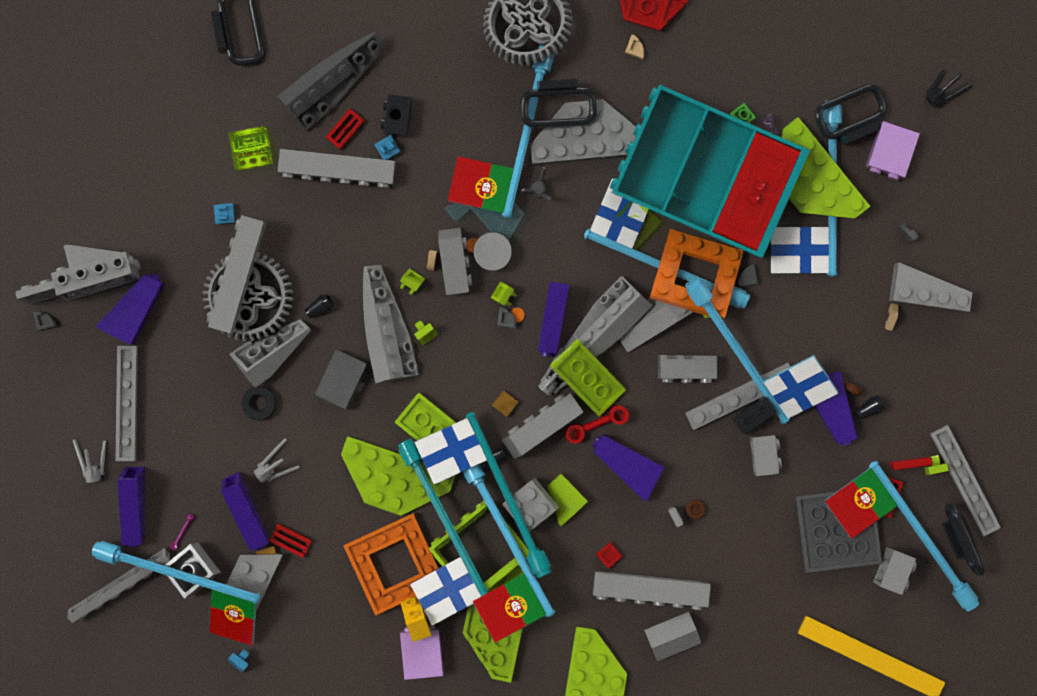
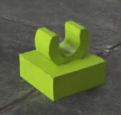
M409 268L400 280L402 282L400 288L403 289L405 286L411 288L409 292L411 295L419 289L425 278Z
M500 282L491 299L504 306L505 304L511 306L512 304L508 302L511 295L516 297L517 295L513 292V288Z
M420 320L415 324L419 331L414 335L422 345H425L438 335L430 323L425 326Z
M939 455L931 456V466L924 468L926 475L949 471L947 463L940 464Z

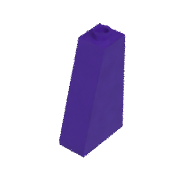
M153 273L150 276L144 274L97 324L96 328L130 345H135L165 283L161 282L162 278Z
M549 283L538 346L541 356L552 357L553 354H557L569 289L567 284Z
M841 372L829 373L827 375L838 390V394L814 405V408L835 443H841V446L853 444L852 440L857 439Z
M601 435V437L597 436L592 445L595 448L593 452L643 500L647 501L664 467L604 435Z
M125 467L118 478L122 545L137 547L145 539V467Z
M238 472L222 479L221 493L249 550L258 551L263 549L268 544V535L241 473Z

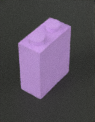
M883 121L879 124L881 129L877 130L865 167L869 168V171L874 174L880 175L884 173L888 175L889 179L899 181V179H903L906 176L920 133Z
M429 625L431 636L415 642L412 641L407 627L404 628V631L400 632L404 680L443 676L439 627Z

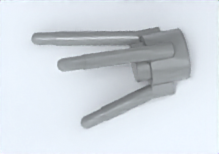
M560 348V349H559V351H558V353L556 354V356H555V358L553 359V361L556 360V358H557L558 355L561 353V351L563 350V348ZM550 366L538 385L548 396L552 392L556 394L567 385L564 381L556 386L558 382L555 379L558 374L555 372L552 377L549 376L552 371Z
M286 438L254 470L256 477L261 483L266 480L270 482L275 478L300 468V466H295L272 475L274 473L273 469L281 464L284 459L281 458L271 466L266 464L287 442Z
M74 439V448L86 483L101 481V475H105L104 463L107 442L103 441L100 467L98 469V465L91 466L87 449L84 450L87 467L85 466L78 443Z

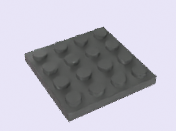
M837 491L795 496L804 572L810 573L882 564L877 521L850 539L824 502V500Z

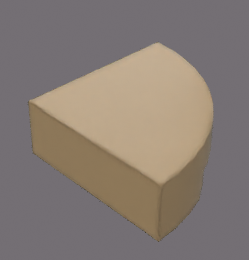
M631 35L625 53L643 60V45L635 35Z
M429 251L427 270L434 271L437 251Z
M893 303L890 304L888 310L889 317L885 322L886 330L890 331L893 330L898 318V305Z

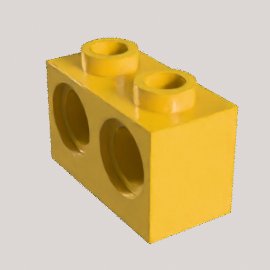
M417 596L402 601L401 606L412 641L415 642L430 637L431 632L427 617Z

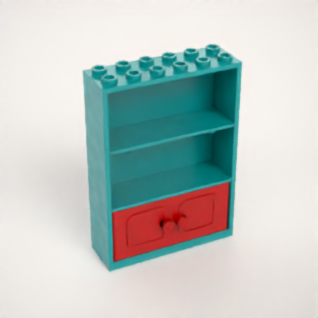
M660 84L657 88L653 87L648 98L651 100L650 105L644 107L640 116L644 119L641 124L638 123L632 134L636 137L633 142H629L625 153L628 154L626 160L622 159L617 171H620L618 178H613L609 187L613 189L611 194L756 257L763 258L810 150Z

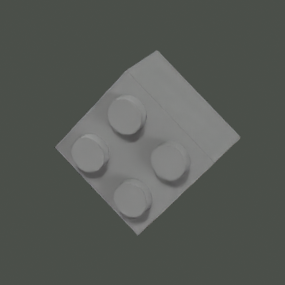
M536 478L512 496L529 532L559 508ZM505 501V502L503 503V506L507 509V511H508V512L511 514V516H512V513H511V511H510V509H509V507H508V505H507V503H506V501Z
M198 542L188 545L164 565L209 580H213L221 573ZM168 576L183 598L191 597L203 588V586Z
M886 547L882 557V564L878 567L873 583L902 595L903 591L906 592L909 587L910 581H908L910 573L913 574L917 565L915 562L916 558Z

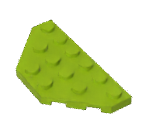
M799 117L783 129L782 138L810 150L789 197L800 213L856 219L870 208L867 201Z
M347 436L341 455L364 503L401 516L431 501L414 468L412 469L411 466L406 467L399 453ZM422 462L421 465L437 496L440 497L449 493L456 475L434 485L424 462Z
M519 566L490 591L523 574L521 567ZM469 605L463 629L465 638L492 679L511 683L522 629L494 643L475 605Z
M576 626L565 696H624L627 678L624 668L602 640L596 629Z

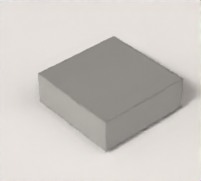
M673 506L668 508L667 510L675 526L683 525L677 509Z

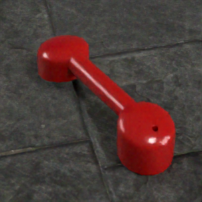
M615 405L609 410V414L583 426L578 424L568 426L565 432L566 438L570 443H580L586 432L611 421L618 425L626 423L629 419V412L624 406Z

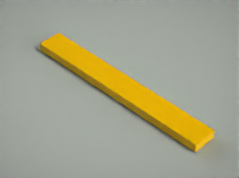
M806 615L797 632L928 696H939L946 683Z

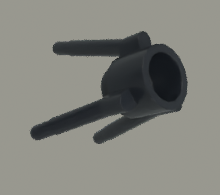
M943 69L932 86L926 91L927 95L925 98L933 107L938 105L941 107L945 102L971 88L972 84L945 97L946 94L944 92L963 74L959 73L942 89L936 88L946 72Z

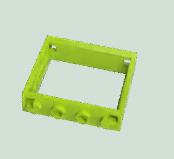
M484 500L475 506L476 510L473 513H466L460 519L462 522L457 526L453 524L458 535L489 510ZM504 519L527 561L526 558L529 557L527 546ZM448 533L442 538L437 537L431 543L432 546L429 548L442 567L449 563L439 551L451 541ZM516 558L484 582L488 592L520 566Z

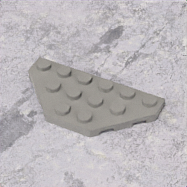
M603 99L596 100L597 114L594 121L590 124L544 128L530 144L532 164L626 156L628 154L625 153L629 142H633L636 137L632 135L636 126ZM589 101L564 103L552 119L587 117L589 114Z

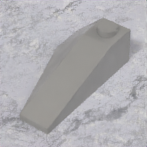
M649 298L647 301L652 307L619 340L628 353L693 311Z
M300 319L279 328L275 334L268 337L263 335L259 341L244 343L229 355L254 387H257L274 374L311 330Z

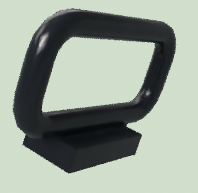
M218 0V10L211 11L218 53L227 52L228 59L237 66L260 62L265 55V47L255 0H247L257 46V54L247 58H237L235 56L225 9L226 0Z
M577 79L537 81V89L528 90L521 97V119L530 128L587 125L594 121L597 114L596 96L588 87H578ZM584 94L589 99V114L584 118L531 120L528 116V100L532 97Z
M870 83L820 104L815 110V121L823 137L830 140L838 138L840 144H846L881 129L876 121L885 115L886 102L878 86ZM868 91L874 93L879 106L877 113L834 132L828 131L822 116L825 110Z
M946 504L944 510L948 521L942 523V526L956 558L961 559L965 557L971 571L975 575H984L983 564L960 512L955 505Z

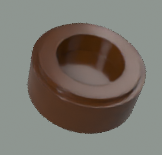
M845 381V391L856 397L860 396L862 390Z
M691 500L686 505V514L692 519H699L705 513V506L699 500Z

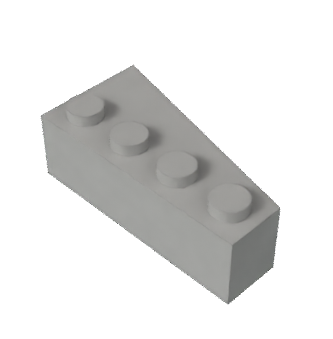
M902 263L894 264L889 302L964 313L970 312L972 292Z
M571 393L566 396L561 394L554 399L555 404L552 406L545 405L538 410L540 412L539 415L536 417L531 415L523 421L525 423L520 428L515 426L508 431L509 435L501 441L514 459L522 456L583 413Z

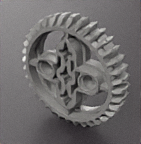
M493 0L494 2H489L488 4L490 8L485 10L487 15L483 17L484 21H486L483 22V27L485 28L484 34L486 35L485 38L489 43V47L493 49L495 54H498L499 58H504L507 63L511 60L514 65L519 61L520 66H523L524 62H526L527 66L530 67L531 62L538 65V60L545 63L546 57L552 59L551 54L558 55L557 48L563 49L562 43L568 42L566 37H570L571 33L569 30H572L573 27L571 24L573 22L571 17L572 11L567 0H553L561 15V25L555 37L553 27L545 21L551 12L550 2L552 0H530L526 6L516 0ZM538 6H544L541 10H536ZM501 8L503 18L510 24L505 32L504 45L498 39L495 30V21ZM514 35H520L519 38L512 39ZM529 39L540 45H545L538 50L530 52L511 50L512 48H522Z
M260 252L257 253L255 263L264 266L274 274L280 285L281 295L279 296L273 287L261 285V273L256 267H253L254 279L248 283V286H255L256 289L262 290V292H255L253 288L247 287L245 294L249 291L255 297L249 298L248 301L247 298H244L243 303L252 305L254 301H260L261 304H254L253 308L241 306L237 322L243 328L235 327L236 340H239L241 335L243 341H247L248 335L251 341H254V335L260 340L262 339L261 333L268 337L269 333L267 330L275 333L276 331L273 326L281 328L278 321H286L282 315L289 316L290 313L285 311V308H292V305L287 304V300L293 301L292 297H288V294H292L293 290H287V287L292 286V283H285L289 276L285 275L282 277L285 269L278 271L277 269L280 267V264L276 263L273 266L275 259L271 258L267 262L268 255L266 254L260 259ZM215 264V267L218 269L217 272L210 270V273L214 275L213 278L206 277L207 280L211 281L210 285L204 284V287L209 288L208 291H203L204 295H208V298H204L203 302H209V305L204 306V309H211V312L215 305L212 304L214 294L218 293L215 289L221 274H224L226 268ZM268 292V295L274 298L268 299L266 303V300L260 298V296H265ZM278 301L281 302L276 315L267 324L255 329L248 328L257 321L259 308L270 309ZM245 310L251 312L249 320L242 318V313Z

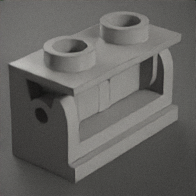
M775 435L750 437L754 475L779 474V469H782L781 458L777 456V450H780L779 439H776Z

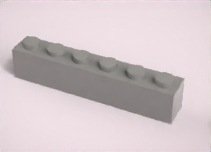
M280 149L278 173L282 174L284 178L293 179L295 175L302 176L301 179L311 181L314 177L321 178L320 181L330 183L333 179L340 180L339 183L349 185L352 181L359 182L358 185L370 186V183L378 184L377 187L389 188V185L394 186L395 161Z
M241 215L240 219H237L235 224L237 232L235 238L232 237L229 244L231 252L229 256H226L223 267H226L224 275H220L218 280L220 288L213 297L212 304L215 305L213 311H210L207 317L208 327L230 334L234 333L266 227L265 222Z
M595 570L592 594L596 596V599L608 600V597H613L615 601L627 602V599L635 600L634 603L646 604V601L654 602L653 605L665 606V603H671L673 607L684 608V605H690L692 609L703 610V607L709 606L711 584L702 581Z

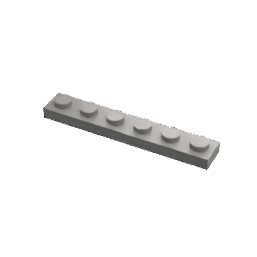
M117 346L115 461H136L138 346Z
M786 363L761 375L763 380H766L789 368L790 365ZM751 380L685 412V415L692 429L695 430L764 395L754 380Z
M945 425L931 432L930 436L944 463H947L949 473L981 535L986 536L1000 529L1001 527L949 426Z
M164 548L148 558L147 561L164 566L170 561V553ZM138 566L132 568L68 609L67 618L71 623L84 619L87 613L92 610H98L109 599L117 598L120 592L125 589H131L139 580L151 576L153 571Z

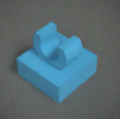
M391 135L374 144L383 160H389L401 152Z
M233 203L214 205L216 225L236 223Z
M243 649L237 656L233 652L227 661L240 672H243L248 666L245 659L250 653Z

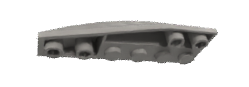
M381 265L365 266L363 272L364 323L375 383L417 376L419 373L411 337Z
M621 276L594 303L558 357L576 339L595 357H598L619 340L652 305Z

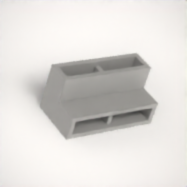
M689 612L644 630L657 661L701 644L700 637Z

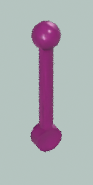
M189 514L187 516V521L178 537L170 545L172 550L178 548V543L189 523L194 520V515Z

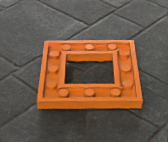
M670 229L650 299L709 316L704 307L695 305L686 291L687 288L674 284L682 255H688L719 265L711 292L713 295L711 303L724 321L743 250Z
M414 513L343 545L375 616L401 604L402 601L408 598L416 597L410 584L439 569ZM404 539L419 574L385 589L370 554Z

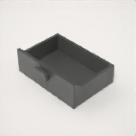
M335 350L315 395L349 410L356 393L360 394L364 387L362 381L370 365L339 350Z

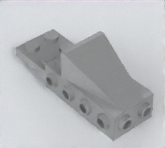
M64 245L69 268H57L56 272L51 273L53 281L47 279L40 281L39 285L36 286L26 285L15 293L18 300L28 305L57 296L70 301L138 281L140 279L138 271L141 268L138 259H135L126 251L117 252Z

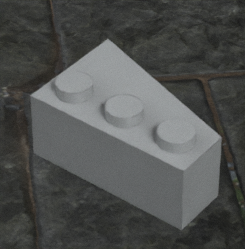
M461 227L438 230L446 295L469 292V286H472L471 274L467 275L466 270L467 267H470L469 258L464 255V249H467L466 237L462 238Z
M658 355V379H662V382H674V379H681V383H693V379H701V383H712V379H717V356Z

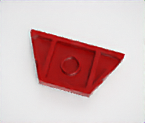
M620 0L623 21L660 32L688 0Z

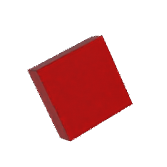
M611 542L596 553L597 557L608 569L623 557Z

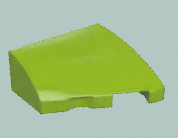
M561 473L547 486L551 498L559 506L555 513L560 526L588 502Z

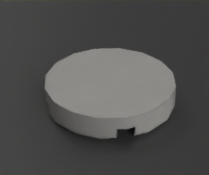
M498 233L482 235L474 246L476 262L483 269L489 271H497L505 267L512 255L509 241Z

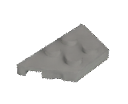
M241 554L226 585L254 594L259 593L260 601L256 604L257 612L283 554Z

